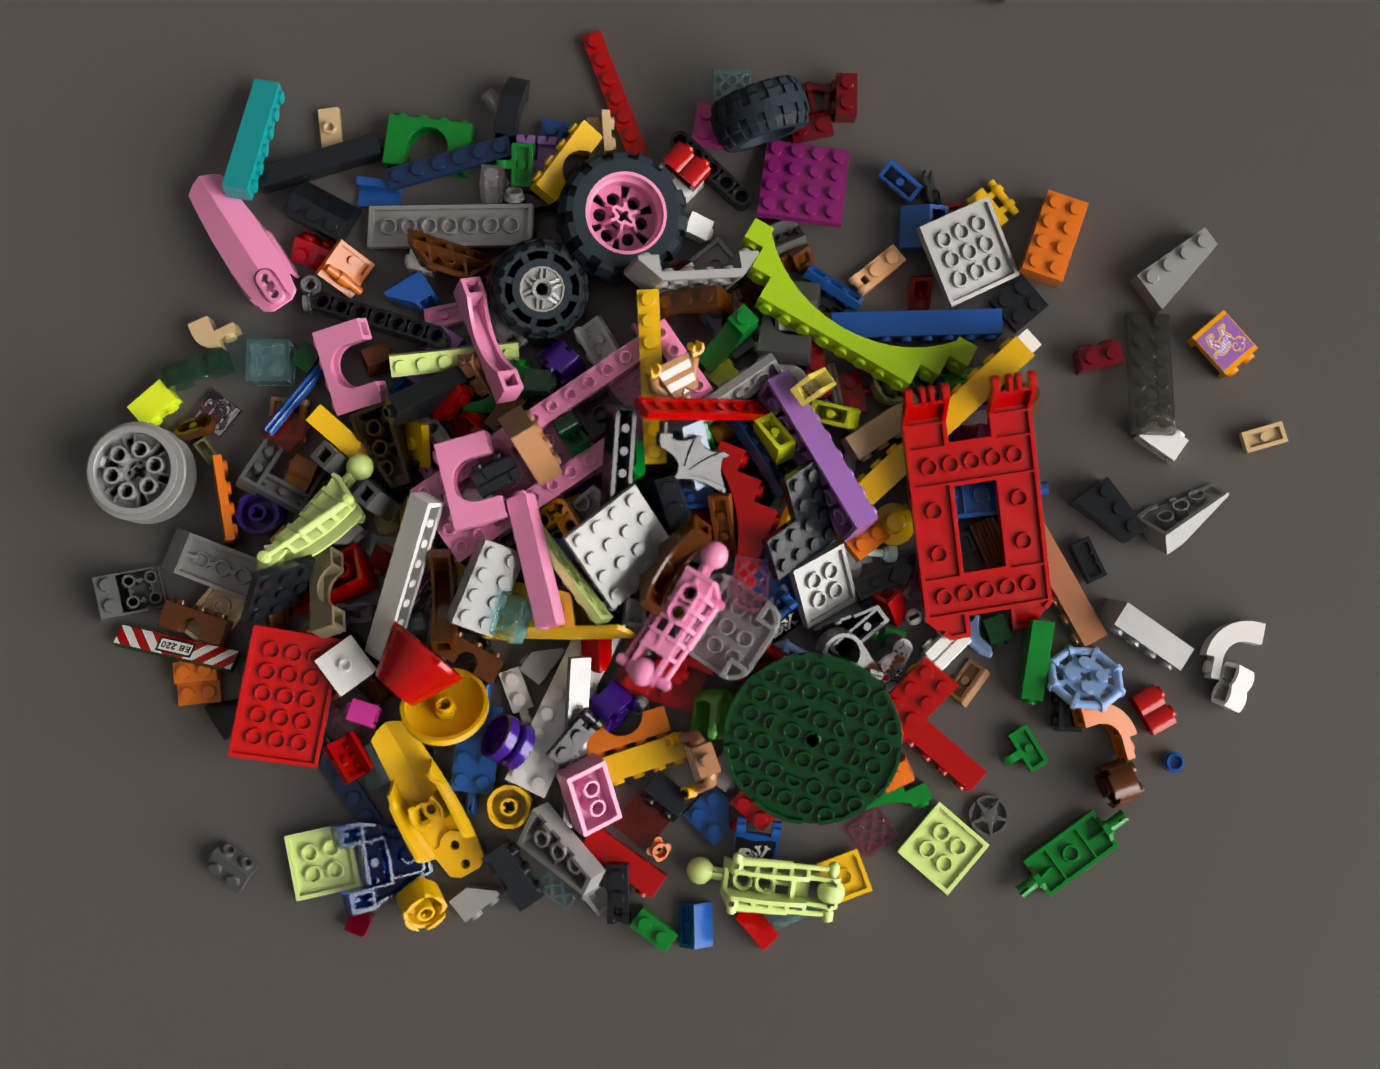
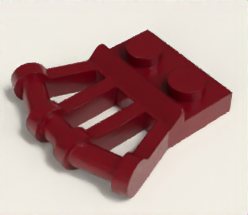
M811 81L805 82L802 86L807 94L811 111L808 113V124L790 134L792 143L798 144L834 136L828 109L831 83L823 85L811 83ZM813 92L824 93L822 109L817 110Z

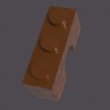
M175 598L174 601L166 600L157 625L177 632H185L189 622L196 619L201 626L198 639L218 646L226 645L234 621L228 620V615L220 612H215V615L207 612L208 608L195 605L194 608L187 606L188 601Z
M460 631L457 633L456 652L436 653L454 663L459 654L463 652L472 653L477 659V666L472 674L491 685L504 664V661L501 660L503 655L492 649L488 653L482 649L484 645L472 639L469 642L463 639L465 634Z

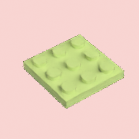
M938 801L896 851L946 895H949L989 847V844Z
M350 821L284 836L296 901L363 886Z

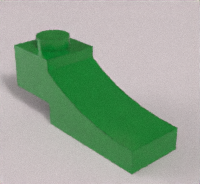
M921 781L906 789L902 786L889 793H883L882 796L868 805L866 810L888 803H909L911 807L920 809L929 804L928 801L933 799L926 783Z

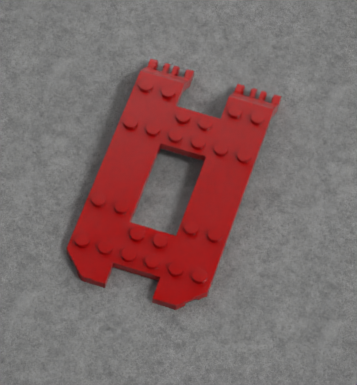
M1027 370L1025 374L1027 380L1026 387H1022V375L1020 372H1014L1013 378L1011 373L1005 374V390L1000 391V377L998 375L990 376V392L986 406L989 436L957 441H948L946 419L950 402V390L947 382L940 383L939 385L940 400H935L933 385H927L926 387L927 402L924 386H918L917 395L919 399L918 403L914 404L912 389L905 388L902 390L903 406L900 425L923 616L927 624L949 640L971 637L970 615L1008 609L1010 628L1017 630L1028 628L1029 620H1040L1041 614L1053 602L1032 405L1037 388L1035 370ZM994 480L1003 565L964 571L954 486Z

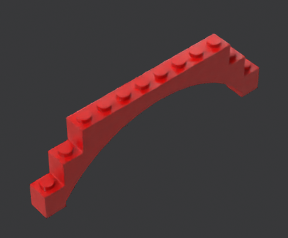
M720 441L717 451H723L729 455L723 458L721 470L727 479L733 495L738 522V550L732 576L753 589L757 579L753 576L756 569H761L765 559L761 557L764 551L761 540L768 536L773 528H777L781 519L778 516L780 511L755 502L757 498H761L765 486H762V480L739 472L740 468L744 469L749 458V456H746L747 451ZM681 649L675 656V660H677L680 654L682 653ZM687 654L669 681L677 685H681L683 681L687 682L692 671L688 669L689 666L713 675L715 672ZM663 657L656 661H653L657 667L660 664ZM669 662L661 678H665L674 665L672 662ZM629 673L623 686L645 695H649L651 691L655 692L657 685L653 688L649 685H636L631 680Z

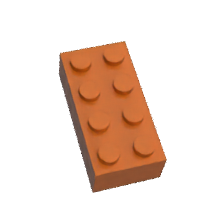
M1052 190L1046 192L1041 201L1018 269L1019 274L1055 288L1062 283L1089 203Z

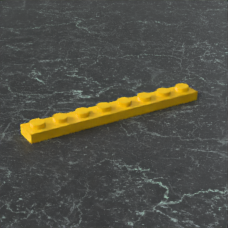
M659 289L637 290L641 397H657L649 391L648 380L643 369L646 366L651 368V362L662 365ZM642 417L645 465L667 464L666 451L656 444V432H659L660 421L665 420H648Z

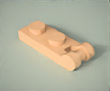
M892 244L858 273L854 274L848 282L858 289L857 293L862 297L906 262V258ZM863 277H865V279L868 281V283L865 285L861 281Z

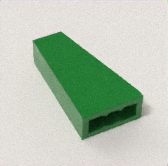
M1029 620L1028 628H1023L1017 698L1023 699L1024 704L1036 705V701H1043L1055 622Z

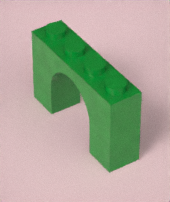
M405 113L389 114L382 163L386 169L408 163L413 143L419 137L427 134H434L444 138L448 144L447 152L473 145L475 138L474 126L466 120L454 122L443 117L429 119V117L424 115L411 117ZM470 170L448 177L469 179Z

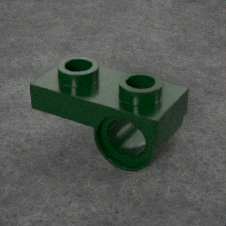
M572 412L552 421L556 433L572 456L592 446Z

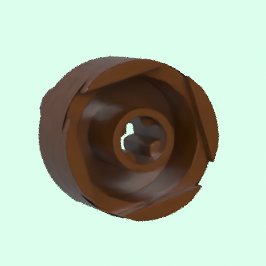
M1118 758L1095 767V770L1098 771V774L1094 775L1096 785L1103 798L1107 797L1110 803H1107L1109 807H1119L1139 799L1140 795L1144 794V788L1137 780L1135 775L1137 770L1132 761L1127 762L1124 758Z

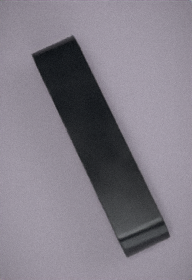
M680 130L674 132L670 140L671 149L678 140L689 144L693 148L694 154L705 158L710 164L709 167L716 170L714 174H709L704 182L735 210L745 211L748 209L751 200V193L748 188L686 132ZM729 182L731 187L723 188L721 183ZM744 196L747 200L745 202H738L736 197Z

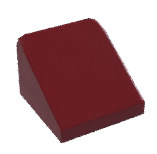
M354 907L344 931L362 938L366 937L375 914Z

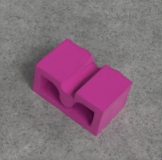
M353 698L351 703L348 702L344 714L347 715L346 720L377 731L385 711L377 705Z

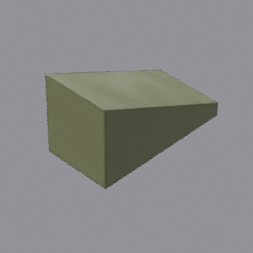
M204 435L193 441L194 447L208 466L211 465L212 455L218 454L208 437Z

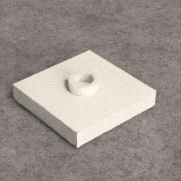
M352 635L315 660V663L341 697L377 671Z

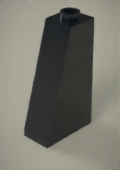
M458 365L453 366L387 396L382 408L383 415L388 419L392 427L433 416L432 412L458 384L468 385L469 379Z

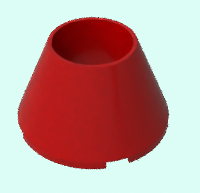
M396 621L392 624L375 676L398 697L413 707L463 680V677L406 628Z

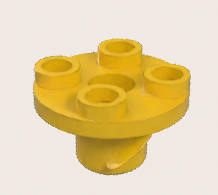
M889 503L877 510V516L879 517L877 521L890 535V538L884 542L885 545L898 546L907 542L912 537V516L906 506L898 503Z

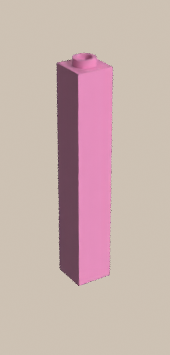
M526 491L515 492L513 497L506 499L536 629L546 630L566 624L536 496L526 493Z

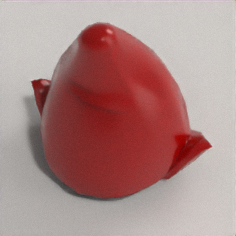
M466 411L456 416L453 427L455 438L484 430L488 432L489 426L484 421L490 413Z

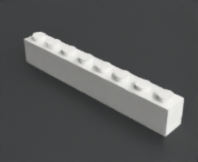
M414 492L409 495L373 623L367 638L364 651L379 662L392 624L396 621L407 629L428 559V553L431 549L444 502L427 492Z

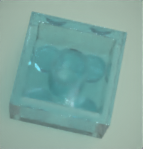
M247 339L245 381L252 386H295V365L290 360L296 353V344L290 339Z

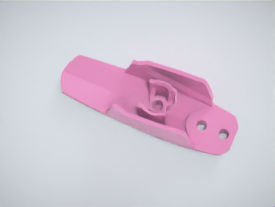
M221 174L198 176L188 196L213 244L247 298L255 306H259L263 312L276 311L293 299L297 289L290 274L298 279L301 277L272 232L264 228L241 199L226 196L221 186L224 179ZM267 277H268L267 280H268L269 284H266L265 282H263V280H264L265 278H267Z

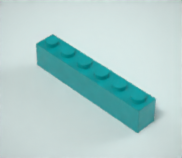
M254 79L221 185L227 197L252 201L254 193L258 191L259 175L263 174V162L269 154V142L274 137V125L280 117V105L285 101V93L282 92L279 82Z

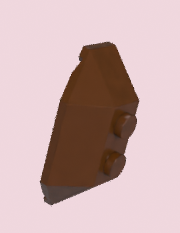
M410 228L407 229L408 243L420 266L428 271L443 273L449 278L462 279L474 277L489 269L491 265L489 254Z

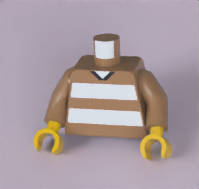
M696 340V345L689 342L686 346L691 351L689 354L686 352L662 365L651 362V368L646 366L643 372L648 380L649 391L657 397L691 398L688 392L698 387L699 354L703 352L704 344Z
M698 731L680 734L672 732L664 736V739L668 738L671 741L670 744L666 745L667 748H672L679 743L682 744L695 781V785L691 784L681 788V791L686 789L688 792V796L684 798L685 800L694 798L698 793L705 792L716 786L717 775L721 772L710 740L703 737Z

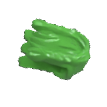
M701 688L693 699L690 732L698 731L708 740H716V738L723 740L727 711L735 693L732 690L712 688L705 690Z

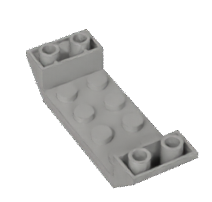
M749 248L740 249L733 257L729 258L721 269L705 267L701 270H694V268L689 267L681 271H674L672 268L661 271L659 255H651L649 252L638 254L623 272L627 278L642 290L659 289V293L717 284L726 291L745 275L758 257L759 251H750Z
M177 527L161 567L245 600L252 574L258 571V559Z

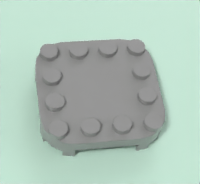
M715 573L709 576V578L718 583L721 600L725 602L726 606L723 610L717 612L692 651L688 652V654L714 671L719 677L726 680H740L754 669L773 640L780 626L781 614L771 601L735 577L725 573ZM710 607L707 608L703 617L705 616ZM674 624V638H676L682 628Z

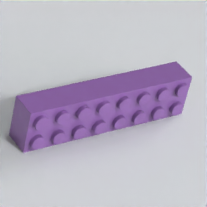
M789 370L767 379L756 399L760 400L766 409L777 417L796 440L794 457L792 459L797 467L808 460L816 462L831 523L844 543L865 532L879 518L877 511L866 498L862 486L854 478L852 469L846 465L841 451L835 447L830 433L821 424L819 415L814 412L809 403L802 407L790 391L798 383L796 377Z

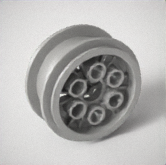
M128 422L113 427L94 444L86 464V482L94 501L108 514L133 523L155 524L172 518L190 501L196 487L197 467L190 448L174 433L147 422ZM146 446V452L140 455L141 447ZM161 446L165 449L158 456H154ZM125 453L124 458L120 460L121 456ZM158 461L161 463L159 470H157ZM142 470H144V472H143L144 475H145L144 477H141V476H142V473H141ZM117 471L118 477L115 480V472ZM160 476L169 477L168 483L165 484L159 481L162 479ZM153 482L154 488L152 491L148 492L151 488L150 483ZM132 487L133 492L127 497L126 491ZM141 493L145 495L148 502L147 505L142 506Z

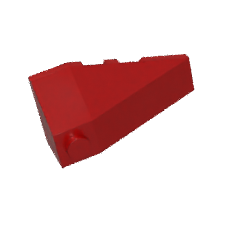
M357 543L340 550L344 555V573L337 578L332 586L330 594L332 604L360 597L377 588L374 569ZM309 583L302 604L296 608H291V614L297 615L310 611Z

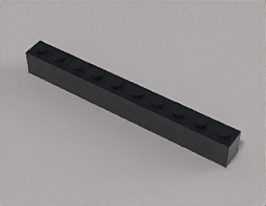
M607 404L600 508L632 484L637 409L635 406ZM594 586V592L612 614L613 618L608 623L596 625L592 622V624L595 626H622L624 601L615 609H610Z

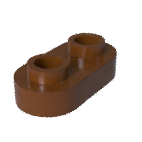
M205 414L182 421L176 426L174 433L182 441H189L212 434L216 427V421L211 415Z

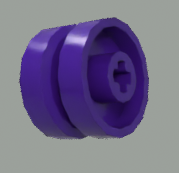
M509 713L499 714L491 721L482 737L481 753L484 757L498 762L499 765L507 769H516L524 763L534 746L535 730L532 726L519 721Z

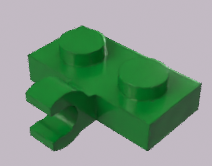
M512 143L511 160H496V168L498 170H511V187H530L533 184L531 180L534 176L533 143Z
M1023 724L1006 735L1015 751L1002 757L1006 766H1010L1021 759L1029 773H1032L1050 762L1027 724Z

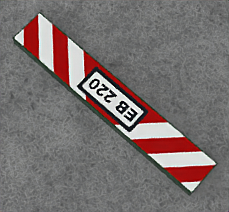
M124 624L121 625L113 641V644L117 647L229 673L234 672L242 655L237 650Z

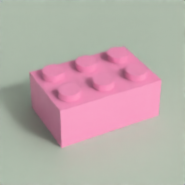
M592 753L556 771L573 829L582 836L586 837L622 818L604 759Z

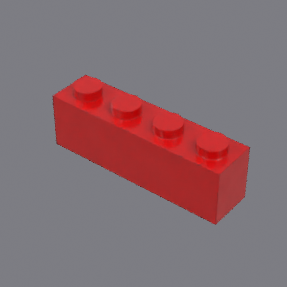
M927 719L905 741L911 748L916 746L921 750L919 755L927 762L932 760L938 765L936 770L943 776H951L954 779L953 784L962 792L964 789L971 792L987 773L986 770Z
M604 828L588 835L583 842L593 856L601 862L600 864L605 870L607 862H630V884L636 887L635 891L644 898L648 896L652 899L667 877V873Z

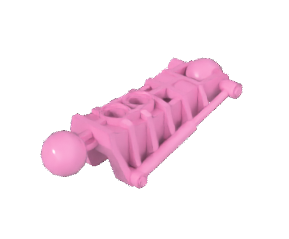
M711 541L701 549L700 560L702 563L698 570L686 565L682 575H679L674 583L663 611L658 616L650 613L644 622L645 625L625 654L621 652L616 656V662L626 667L625 671L629 673L631 680L636 685H649L652 688L657 685L661 690L669 691L672 686L669 680L688 652L692 651L717 612L725 608L726 604L721 600L718 583L709 578L713 569H719L727 562L728 550L722 543ZM689 589L696 590V595L692 599H686L685 597ZM710 607L705 616L703 617L707 608ZM683 608L684 615L679 619H675V610ZM674 624L682 628L675 639L668 635ZM638 643H640L639 647L630 659L629 656L631 655L635 647L638 645ZM647 648L663 657L658 667L651 659L641 658ZM680 649H683L678 659L675 660L674 658L678 654ZM669 662H672L674 665L665 678H660Z

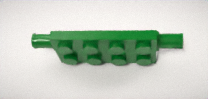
M1090 809L1021 860L1029 870L1030 877L1015 886V889L1024 899L1039 887L1050 898L1119 847L1113 837L1114 831L1128 822L1129 819L1125 817L1122 810H1118L1117 813L1106 821L1101 820L1094 810Z

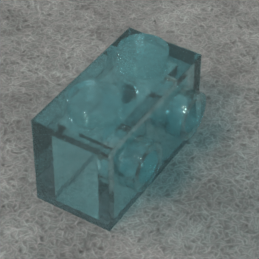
M503 591L489 634L508 643L522 644L527 635L530 619L533 616L529 598L516 592Z

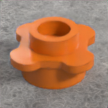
M660 836L654 838L651 846L646 848L647 855H652L657 862H661L668 856L672 847L670 843H665Z

